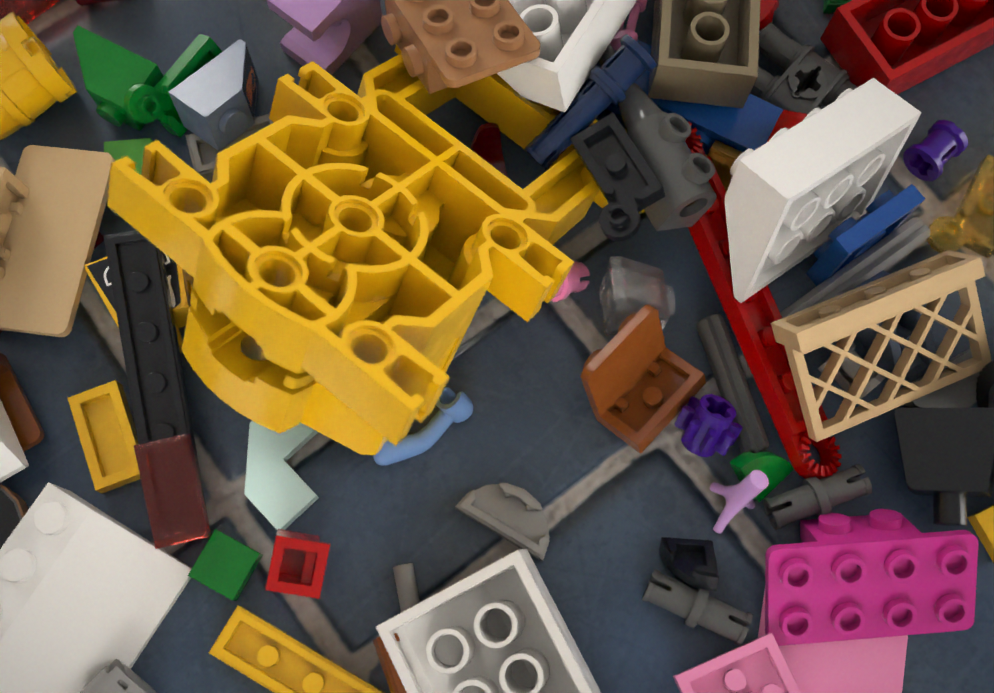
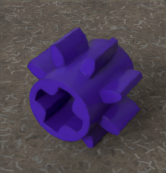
M713 394L704 395L700 400L692 396L687 406L682 407L674 423V426L684 430L681 435V442L684 447L691 453L701 457L713 456L716 451L725 456L743 429L742 425L733 422L736 417V410L733 405L726 399Z

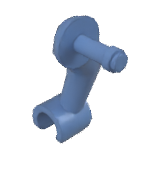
M444 387L436 403L440 410L428 424L417 433L407 435L396 446L389 440L386 441L382 449L376 455H373L374 461L380 466H387L424 453L439 440L453 422L460 423L471 416L473 413L471 399L463 391L458 392L456 395L451 388Z

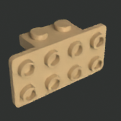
M29 145L22 151L15 176L5 167H0V330L53 337H66L72 331L87 276L84 265L90 263L108 199L111 163L116 161L109 153Z

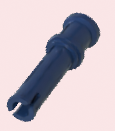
M625 34L620 39L621 47L601 67L594 66L590 70L591 74L588 76L590 81L574 98L567 111H560L547 127L524 148L546 171L572 144L571 137L588 128L611 103L614 105L618 102L622 103L627 98L625 92L645 71L652 72L657 67L650 54L631 36Z

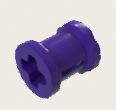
M937 120L928 130V135L919 144H913L905 150L903 154L904 164L917 178L924 181H934L942 174L943 166L952 157H958L968 147V138L965 132L957 127L955 123L948 120Z

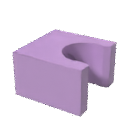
M266 0L270 10L294 26L292 30L285 34L280 42L283 52L302 66L314 61L331 75L381 24L382 11L380 0Z

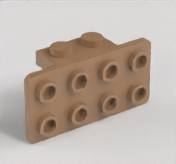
M385 0L386 15L381 16L384 35L390 45L397 44L402 52L403 62L411 77L418 76L429 94L447 88V86L451 88L464 86L534 60L540 55V42L508 0Z

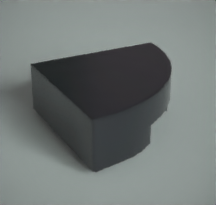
M661 537L659 547L661 559L676 577L697 588L709 591L717 590L719 574L713 541Z

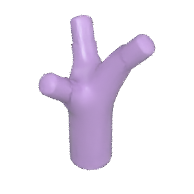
M753 470L736 485L725 486L716 482L710 485L712 492L724 496L726 500V505L713 527L716 533L721 534L730 520L744 507L753 509L755 507L753 499L768 487L769 484L765 473L760 470Z

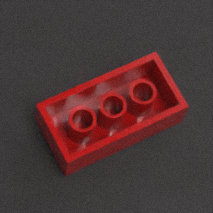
M852 0L836 9L820 39L841 69H845L848 72L849 80L855 86L859 87L875 78L898 95L993 45L994 0Z

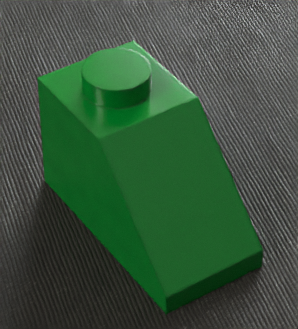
M78 25L73 31L74 41L85 88L98 106L96 112L115 126L121 127L125 123L141 131L146 123L134 121L127 115L123 104L124 97L127 91L137 84L155 87L163 77L158 65Z

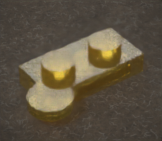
M988 154L979 163L955 216H941L929 225L931 234L927 238V242L936 252L942 253L947 250L956 252L964 246L986 258H990L994 254L993 156Z

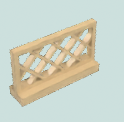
M947 250L771 323L775 341L785 346L809 438L816 442L974 375L982 371V368L992 361L975 280L985 277L982 257ZM958 291L961 305L954 319L950 321L938 315L947 295ZM914 310L920 313L921 316L909 340L894 334L893 332L903 313ZM934 321L948 328L935 354L921 347ZM869 328L877 332V335L863 360L848 351L857 333ZM963 335L969 339L972 358L954 364L948 360L959 338ZM890 339L905 346L892 373L876 366ZM838 341L836 346L832 345L831 343ZM824 347L833 352L819 379L809 375L804 354ZM917 353L931 359L932 361L921 380L914 383L904 380ZM844 358L861 365L847 392L831 385ZM873 371L888 378L879 398L870 402L859 399ZM811 382H813V383L816 384L815 387H814V389H813V387H812V383H811ZM828 390L844 397L835 417L821 422L818 409Z

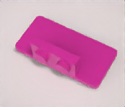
M875 509L870 511L869 515L860 516L828 513L820 515L818 519L800 520V539L803 543L772 545L765 553V634L772 633L778 646L963 631L971 628L974 624L979 542L977 537L968 530L921 533L900 512L891 509Z

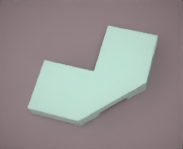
M251 421L249 424L244 495L277 531L278 529L285 530L319 499L313 490L286 463L318 432L299 423L287 431L277 433Z

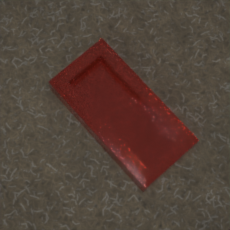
M190 434L134 445L155 549L209 537L211 530Z

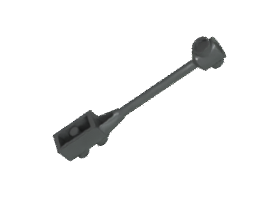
M611 44L608 45L599 59L600 66L615 53ZM633 83L625 92L627 98L622 103L618 102V107L627 134L662 185L665 193L664 198L644 210L656 231L692 227L717 199V195L709 183V180L715 174V167L706 156L700 153H692L685 140L691 134V127L687 120L676 113L668 114L663 112L636 83Z

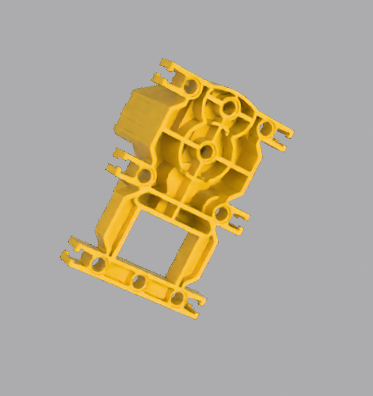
M397 44L394 50L398 54L397 56L363 74L357 94L314 61L300 68L298 72L300 77L299 85L294 83V78L289 74L278 78L269 119L273 123L217 153L212 183L207 181L158 140L144 146L141 175L135 171L136 163L128 156L112 162L110 168L107 206L194 278L182 352L203 383L223 402L259 425L277 433H282L302 423L360 455H376L388 440L396 446L407 436L414 419L422 422L433 411L449 379L446 371L486 291L495 296L526 322L538 313L543 301L548 304L556 296L574 261L554 247L553 244L585 217L592 202H595L601 208L609 204L572 144L546 172L522 189L426 116L455 97L487 122L496 123L503 134L524 149L547 127L560 112L559 110L523 98L497 73L458 88L447 86V88L429 94L418 76L411 77L403 62L402 52ZM595 119L591 125L595 124L598 121Z

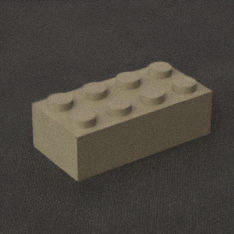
M654 0L651 57L656 62L657 67L649 73L648 97L743 108L758 78L760 0Z

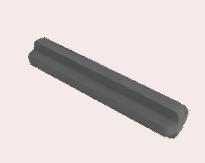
M721 314L704 317L697 323V330L720 395L729 401L736 410V417L733 422L743 426L736 439L741 453L748 451L752 453L763 452L769 448V441L725 319Z

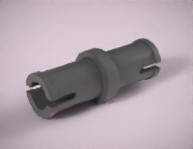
M855 464L851 468L822 479L817 477L804 479L803 486L771 498L763 499V507L766 516L773 515L769 522L777 530L784 525L813 514L819 517L820 515L831 513L832 507L861 496L872 494V485L869 477L860 479V475L865 474L866 471L860 464Z
M654 569L647 584V589H645L642 596L643 601H648L684 618V625L693 629L696 625H699L733 641L738 646H741L749 631L746 625H750L753 619V614L746 613L710 596L709 590L692 588L660 573L657 569Z

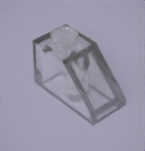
M621 256L610 257L599 290L605 336L616 335L624 319L630 314L637 313L646 304L658 310L663 330L670 315L675 313L674 290L672 286L665 285L663 269Z

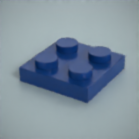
M913 184L896 196L890 190L883 193L865 209L867 213L857 221L850 217L828 235L830 239L813 253L817 261L806 272L808 277L816 286L824 282L895 231L925 200L924 196Z

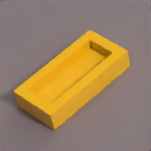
M114 380L68 397L67 399L95 491L103 494L144 478L136 427L122 384Z

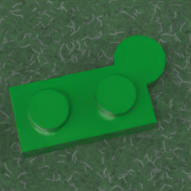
M199 34L155 87L137 84L127 91L123 103L127 115L140 123H150L157 119L170 134L182 137L188 129L183 126L168 92L222 52L211 37Z

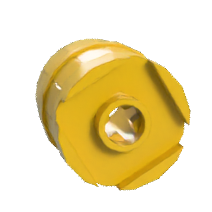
M14 12L0 20V140L35 122V119L55 102L59 101L61 103L78 92L62 67L58 68L50 56L52 55L31 28L19 16L16 17Z

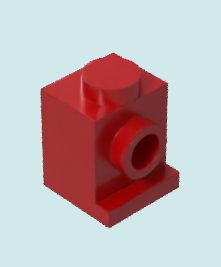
M278 529L265 590L320 599L330 543L320 542L319 535Z

